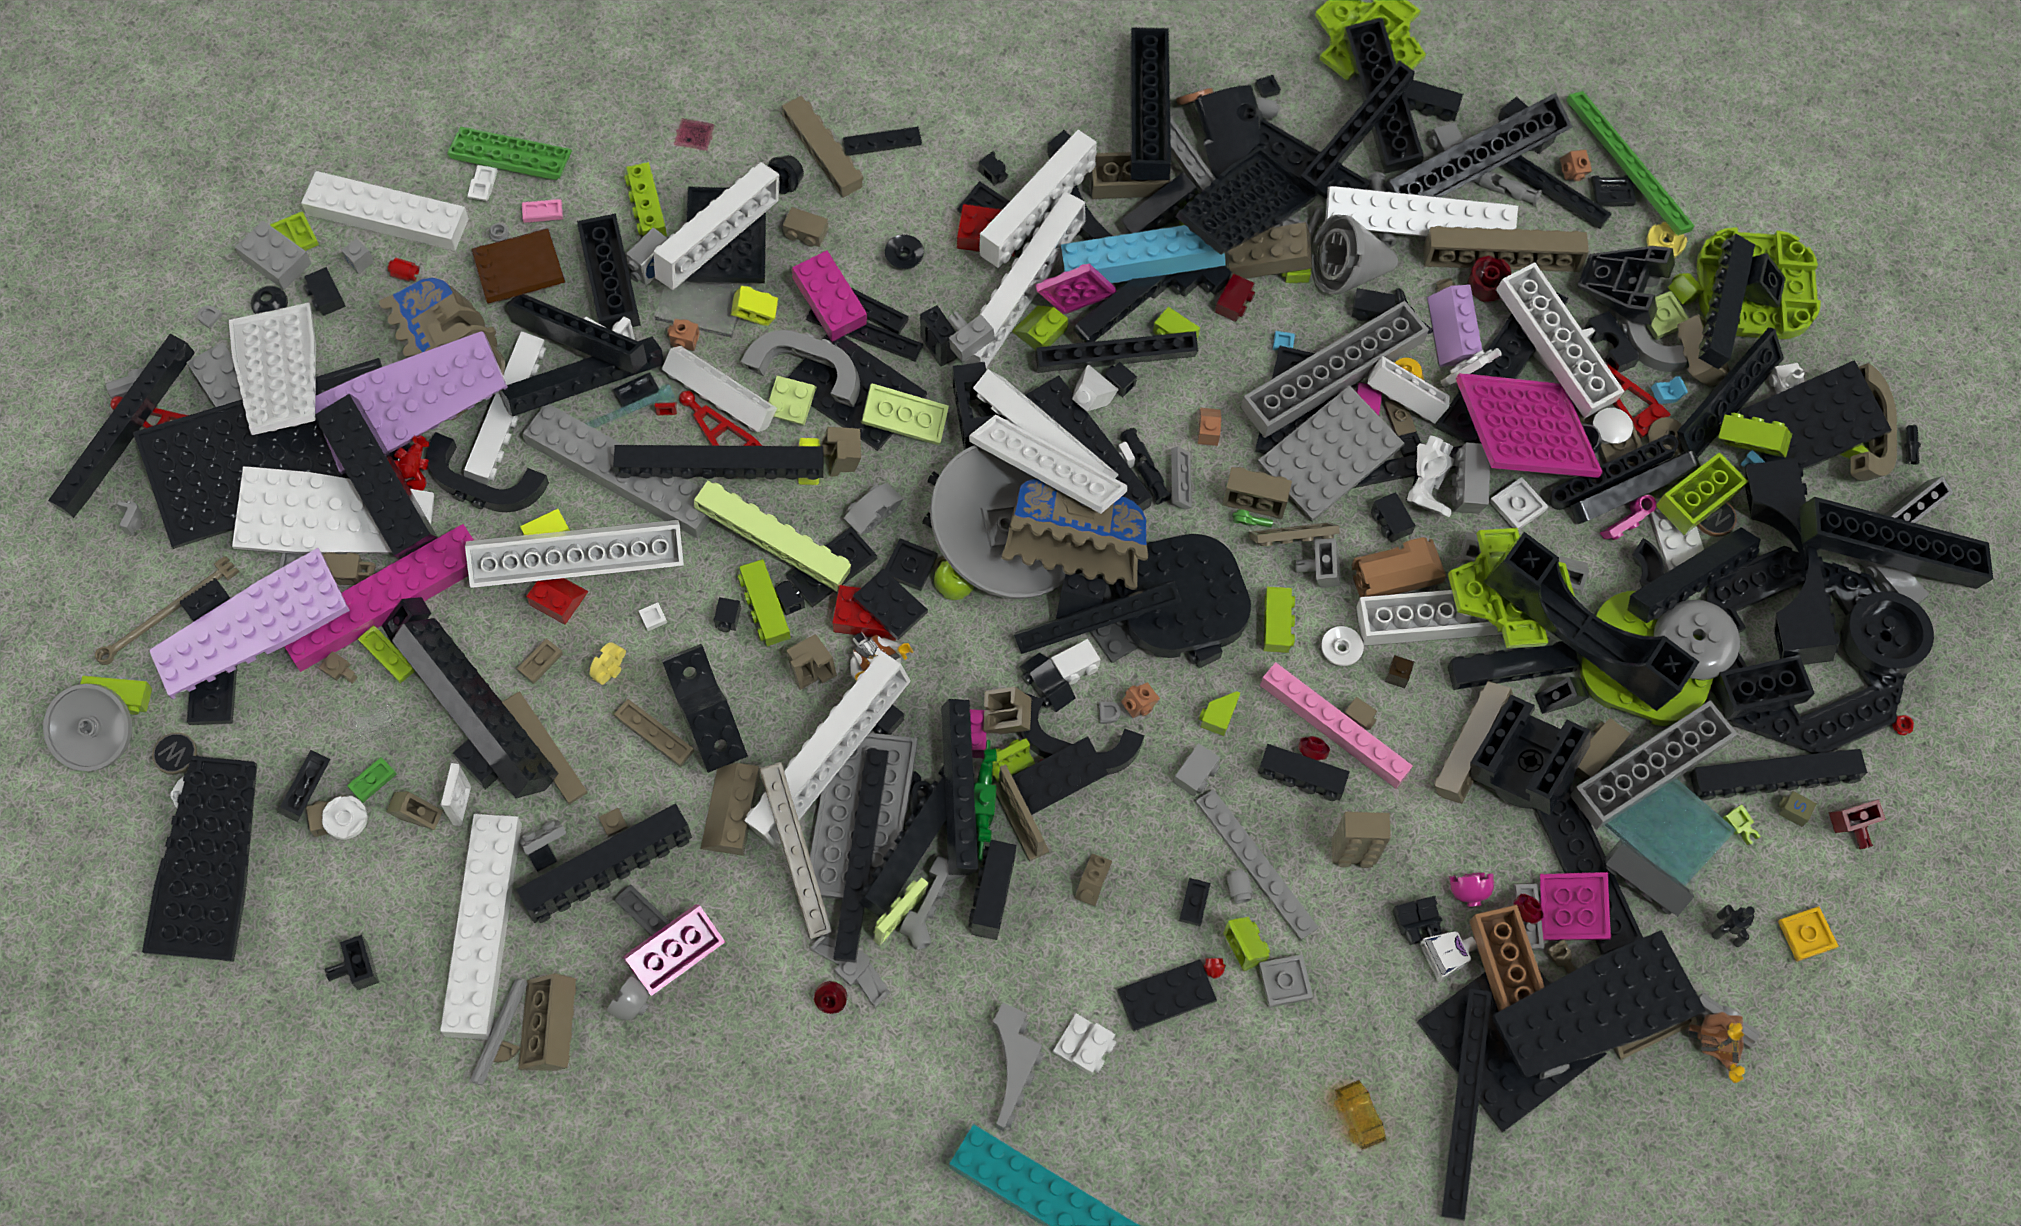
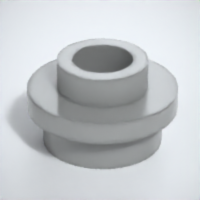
M495 223L489 230V236L495 242L506 240L509 237V230L504 224Z

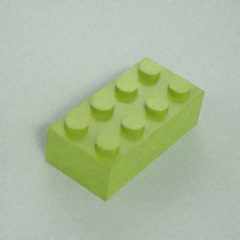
M1719 452L1664 494L1656 507L1683 535H1686L1737 495L1748 483V480Z

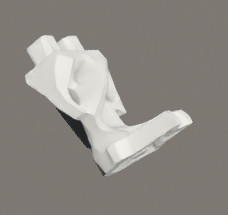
M1431 435L1426 445L1419 443L1417 446V469L1412 484L1413 488H1411L1406 497L1407 502L1433 513L1450 517L1451 509L1436 501L1432 496L1433 487L1439 489L1445 476L1453 466L1455 459L1450 457L1453 449L1452 445Z

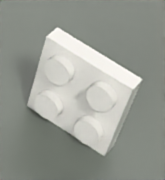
M1522 477L1490 500L1493 507L1511 527L1518 528V530L1544 513L1549 507Z

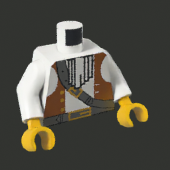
M859 633L853 638L857 647L852 651L853 657L850 660L851 675L857 681L858 676L868 669L872 659L878 656L881 651L900 664L901 657L899 655L906 660V653H914L908 643L899 644L887 638H880L878 635L868 640L863 633Z

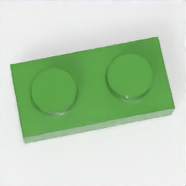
M381 757L349 783L347 787L364 803L397 774Z

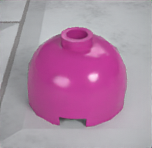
M1485 872L1469 873L1462 875V877H1457V879L1456 875L1449 876L1453 895L1459 901L1467 902L1468 906H1480L1481 901L1488 899L1494 890L1493 873H1488L1487 877H1485Z

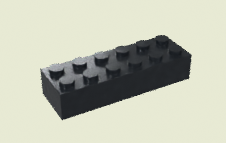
M616 213L577 221L599 324L612 330L614 324L619 322L624 316L631 321L632 327L641 326Z

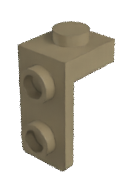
M1096 854L1091 855L1080 880L1075 899L1096 906L1103 883L1112 864L1111 860Z

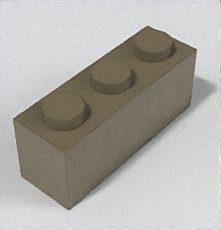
M1611 718L1606 723L1601 721L1593 730L1596 734L1590 739V747L1575 771V775L1584 782L1600 771L1630 735L1628 731Z

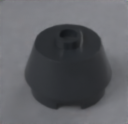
M791 155L774 157L767 165L779 174L780 194L794 192L804 177L801 163Z

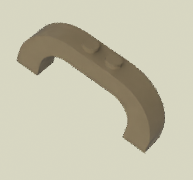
M1867 363L1859 366V369L1892 431L1870 441V452H1864L1851 457V475L1860 481H1869L1890 474L1895 467L1897 459V413L1895 401L1885 378L1874 366Z

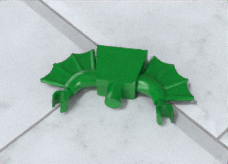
M989 739L986 741L984 760L980 766L978 782L974 783L977 856L979 860L983 858L984 842H991L992 830L989 828L995 813L996 785H992L993 762H997V750L990 749L991 741Z

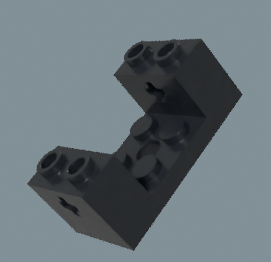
M985 362L953 366L952 385L964 450L975 445L969 442V435L995 416L973 418V410L969 405L970 400L979 399L977 397L978 392L973 387L987 371Z

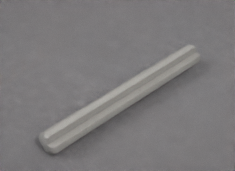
M515 979L471 1077L472 1083L476 1085L484 1084L527 987L526 981Z

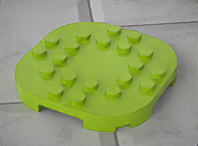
M1731 227L1715 232L1712 237L1705 241L1697 257V282L1705 290L1698 297L1699 306L1704 317L1709 312L1710 306L1708 304L1712 298V287L1716 281L1715 273L1719 268L1718 260L1723 250L1721 246L1726 239H1730L1736 233L1755 244L1753 257L1767 253L1786 277L1780 307L1774 308L1748 301L1744 296L1736 336L1759 338L1769 327L1776 330L1778 339H1791L1809 329L1816 319L1821 306V300H1818L1815 271L1818 263L1812 249L1809 246L1806 248L1799 242V237L1779 230L1775 234L1738 232V227Z
M1626 591L1614 595L1601 606L1596 615L1616 628L1642 636H1654V627L1658 620L1657 618L1645 623L1627 611L1630 595L1636 591ZM1693 635L1696 640H1702V636ZM1583 656L1580 663L1581 679L1589 692L1588 694L1596 702L1608 709L1613 707L1651 720V724L1659 726H1672L1703 706L1713 678L1708 680L1689 678L1678 695L1658 711H1655Z

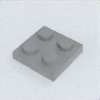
M1303 955L1259 963V970L1269 1008L1313 999Z

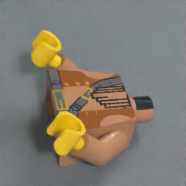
M1725 1012L1706 1015L1702 1026L1691 1024L1689 1038L1701 1040L1702 1052L1721 1061L1729 1070L1728 1075L1732 1082L1738 1083L1743 1080L1742 1075L1745 1073V1069L1743 1066H1737L1743 1051V1016L1727 1015Z

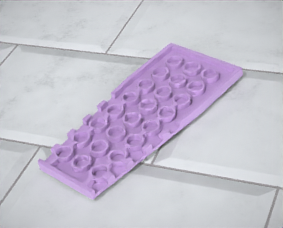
M481 331L367 372L316 396L315 413L320 412L347 394L353 395L360 401L390 453L412 442L414 435L419 436L429 429L433 430L447 419L451 420L457 417L456 414L465 409L469 410L475 407L474 404L483 399L487 400L493 397L492 394L501 389H507V384L486 334ZM327 440V443L334 457L339 472L341 474L346 473L333 448Z
M317 548L250 585L242 592L150 649V654L167 694L172 699H175V694L186 689L190 692L196 689V684L204 680L211 682L216 679L215 675L225 670L230 673L236 670V665L244 661L249 664L257 660L256 656L263 652H266V654L272 653L345 614L350 609L322 552Z

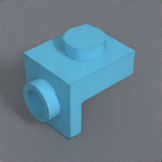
M1676 376L1670 382L1655 383L1651 386L1654 397L1659 404L1677 402L1688 393L1680 376Z

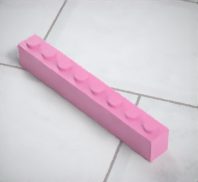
M1276 662L1263 676L1260 684L1262 688L1395 789L1398 788L1411 771L1413 765Z

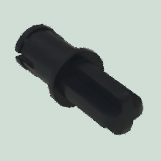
M1908 425L1906 427V443H1904L1906 448V464H1909V462L1912 465L1920 463L1919 448L1921 443L1918 442L1917 425Z

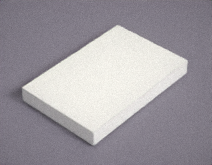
M451 763L441 806L451 823L461 826L471 785L460 765Z

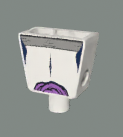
M1456 931L1427 937L1420 943L1438 982L1467 965L1471 960L1469 952L1477 949V944L1473 937L1462 940Z

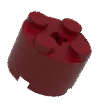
M1493 256L1479 258L1471 270L1467 283L1471 286L1472 295L1481 302H1492L1500 299L1501 296L1496 289L1502 279L1511 275V268L1501 258L1499 260L1493 258Z

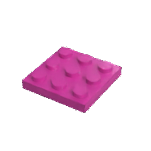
M1090 263L1080 265L1074 270L1063 272L1059 276L1045 279L1043 282L1036 284L1037 292L1062 314H1068L1109 298L1116 292V288Z
M1608 872L1540 874L1541 907L1544 913L1542 919L1543 941L1611 940Z

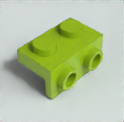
M1027 738L1021 741L1020 739L1014 740L1009 744V747L1003 750L996 749L997 762H993V776L996 782H999L1000 767L1005 764L1011 776L1035 764L1029 753L1030 744Z

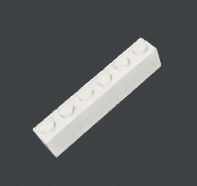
M682 346L670 349L662 367V370L668 373L670 378L679 380L683 383L684 387L699 393L701 398L711 401L718 409L728 412L732 415L733 419L742 421L754 432H760L769 427L777 410L775 406Z

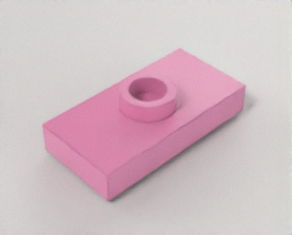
M562 200L522 202L523 222L563 220Z

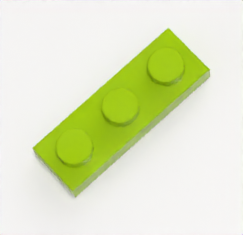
M374 625L358 638V641L400 684L415 672L403 654Z

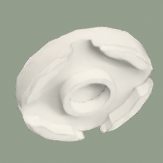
M353 796L334 798L326 805L322 813V824L325 830L332 837L342 840L354 838L360 834L365 828L368 819L366 808L360 800Z

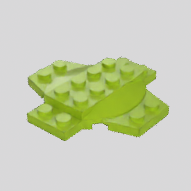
M1328 0L1315 13V17L1330 36V46L1320 55L1319 60L1349 81L1355 75L1344 39L1345 27L1382 17L1396 64L1400 60L1413 70L1426 56V53L1414 36H1410V23L1420 15L1421 10L1408 0H1373V2L1368 3L1362 0Z
M1518 528L1479 530L1476 535L1481 553L1474 562L1471 561L1448 573L1457 612L1487 619L1497 627L1498 633H1503L1506 649L1546 646L1549 642L1545 628L1484 583L1502 555L1520 537ZM1559 562L1563 580L1574 595L1566 563Z

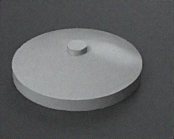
M79 684L63 690L52 700L45 713L43 733L50 752L59 762L75 770L93 771L113 764L123 755L131 739L132 720L127 705L113 690L98 684Z

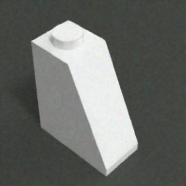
M1087 365L1077 380L1072 399L1086 411H1091L1107 406L1119 389L1090 365Z

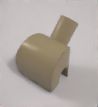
M1565 940L1560 941L1547 950L1548 956L1559 967L1564 966L1568 974L1576 970L1571 962L1573 960L1571 949H1569Z

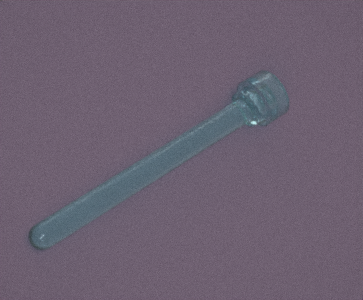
M668 383L661 386V389L658 390L659 392L585 424L596 428L659 400L670 401L675 396Z

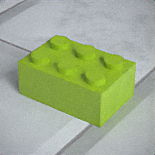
M1738 413L1724 416L1718 438L1725 445L1786 458L1792 433L1788 430V427H1785L1784 423L1772 421V424L1765 423L1764 419L1752 417L1751 420L1743 418L1744 415Z

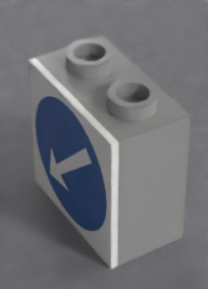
M654 228L626 253L630 276L636 282L641 281L646 286L655 278L654 250L658 245H662L668 240V238Z

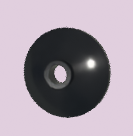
M911 235L895 236L888 241L885 247L886 260L898 269H911L917 266L924 256L922 243ZM906 253L908 256H901V254Z

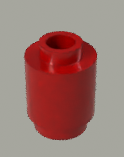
M400 258L391 260L388 265V272H390L391 277L408 282L411 280L416 281L415 275H418L420 267L415 265L414 262Z

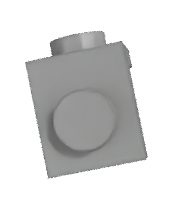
M118 501L117 506L125 513L119 526L125 534L133 536L135 530H139L141 527L143 513L134 502L127 501L125 503Z

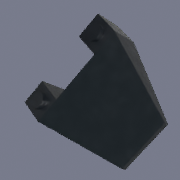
M1647 246L1589 254L1577 286L1630 322L1652 325L1657 312L1655 295L1645 294L1644 290L1650 276L1670 278L1675 265L1673 248Z

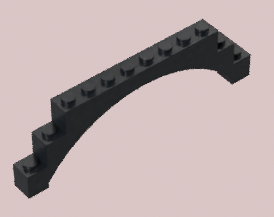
M1065 130L1048 142L1047 154L1050 159L1071 138V135ZM1075 185L1070 194L1084 201L1078 186ZM1085 204L1086 221L1076 236H1081L1084 241L1112 237L1113 235L1096 220ZM1226 266L1181 272L1153 294L1151 298L1155 299L1169 286H1171L1175 294H1181L1183 297H1186L1199 284L1207 293L1211 292L1213 295H1216L1228 284L1233 272Z

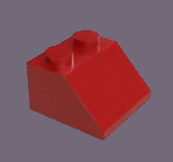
M565 578L537 581L526 597L531 607L566 625L588 591Z

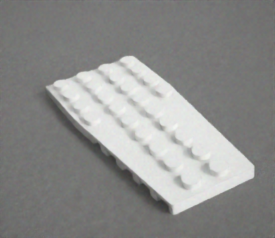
M310 303L229 320L232 358L251 434L275 431L315 421L316 339Z
M243 466L232 544L233 549L291 554H308L319 548L322 554L327 552L337 554L349 552L359 554L392 553L350 479L303 471ZM410 489L431 524L434 493Z

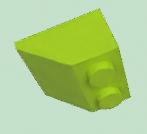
M1037 306L1012 330V333L1036 351L1037 347L1051 346L1068 329V318L1054 307Z
M1249 917L1228 921L1223 932L1243 972L1259 965L1260 962L1267 961L1270 956V949L1265 941L1262 942L1258 935L1260 931L1254 921L1251 922Z

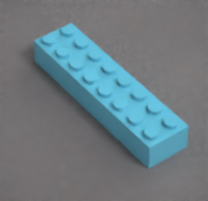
M1186 225L1061 244L1065 272L1074 270L1080 265L1090 263L1110 283L1225 266V253L1220 255L1198 235L1191 232Z

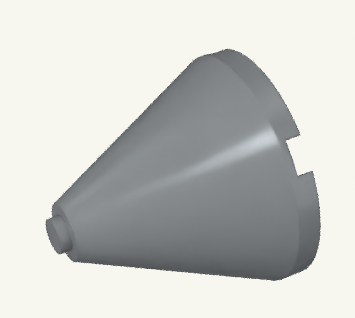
M1336 214L1326 219L1314 239V243L1318 244L1316 255L1311 254V270L1316 285L1323 292L1335 295L1345 293L1393 271L1398 264V258L1394 251L1353 217L1348 215Z

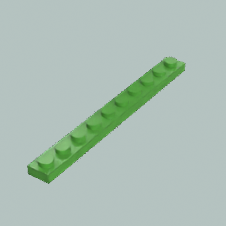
M1584 91L1569 94L1566 101L1579 115L1678 236L1691 232L1695 227L1694 224Z

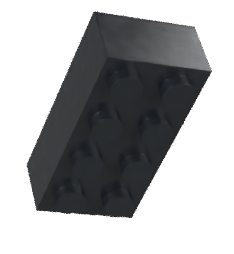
M1800 655L1720 672L1713 680L1714 688L1727 720L1806 703L1815 694Z
M991 839L990 845L984 848L982 865L985 867H980L977 885L980 888H975L973 907L976 908H971L968 920V928H972L971 935L998 940L1016 857L1017 845Z

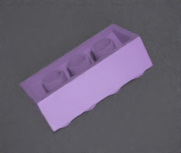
M1470 285L1449 286L1427 298L1439 367L1456 366L1463 360L1472 358L1474 354L1482 350Z

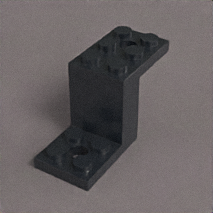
M699 644L661 659L681 713L693 734L706 771L709 773L748 757L728 701L716 682L703 645ZM688 667L695 668L694 674L690 677L684 676V670ZM718 740H725L726 742L722 749L714 747Z

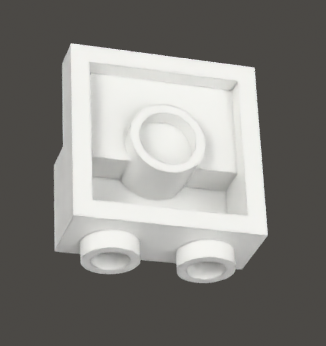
M1076 1013L1053 1053L1092 1076L1094 1071L1099 1073L1105 1061L1102 1058L1105 1053L1108 1052L1110 1054L1116 1044V1041L1113 1040L1115 1034L1097 1023L1093 1024Z

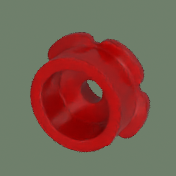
M1897 716L1892 727L1899 735L1905 736L1913 731L1914 722L1909 716Z

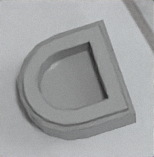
M204 306L197 313L198 320L209 329L223 315L221 311L213 306Z
M1099 702L1100 724L1118 721L1121 714L1118 704L1114 702Z

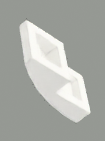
M477 165L475 177L471 179L467 197L488 201L497 175V168Z

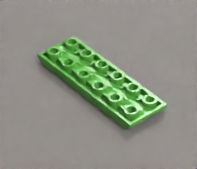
M460 126L447 154L454 160L558 180L563 173L572 149Z

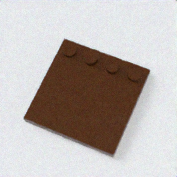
M548 228L472 248L487 304L566 283Z

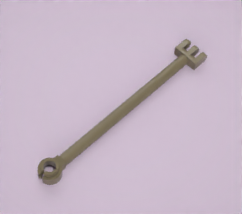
M227 556L221 558L214 563L218 570L113 645L98 648L95 652L96 660L101 665L112 663L119 650L182 606L180 600L187 598L195 590L198 591L206 583L213 581V578L219 580L224 576L228 581L240 571L237 568H233L235 565L229 562L230 560ZM106 654L109 655V657H108L107 659L102 660V657H103L104 655H106Z

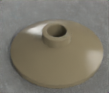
M1668 417L1656 420L1648 431L1649 443L1664 435H1668L1670 432L1679 442L1674 456L1680 454L1683 448L1677 431L1682 424ZM1663 445L1666 449H1672L1669 445Z

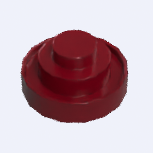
M1315 736L1301 738L1298 749L1303 756L1318 761L1327 759L1330 752V747L1325 741Z
M1520 894L1514 899L1513 904L1518 906L1523 922L1537 924L1543 919L1544 913L1541 904L1536 898L1527 894Z
M827 981L817 987L814 994V1002L820 1011L827 1014H835L843 1010L847 1003L848 995L846 989L841 984Z

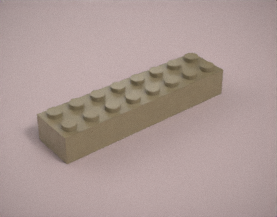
M1435 226L1430 227L1423 246L1424 267L1473 268L1479 258L1493 256V258L1498 260L1501 258L1506 261L1511 270H1521L1535 262L1541 271L1580 272L1589 253L1587 232L1541 231L1539 229H1483L1481 227Z

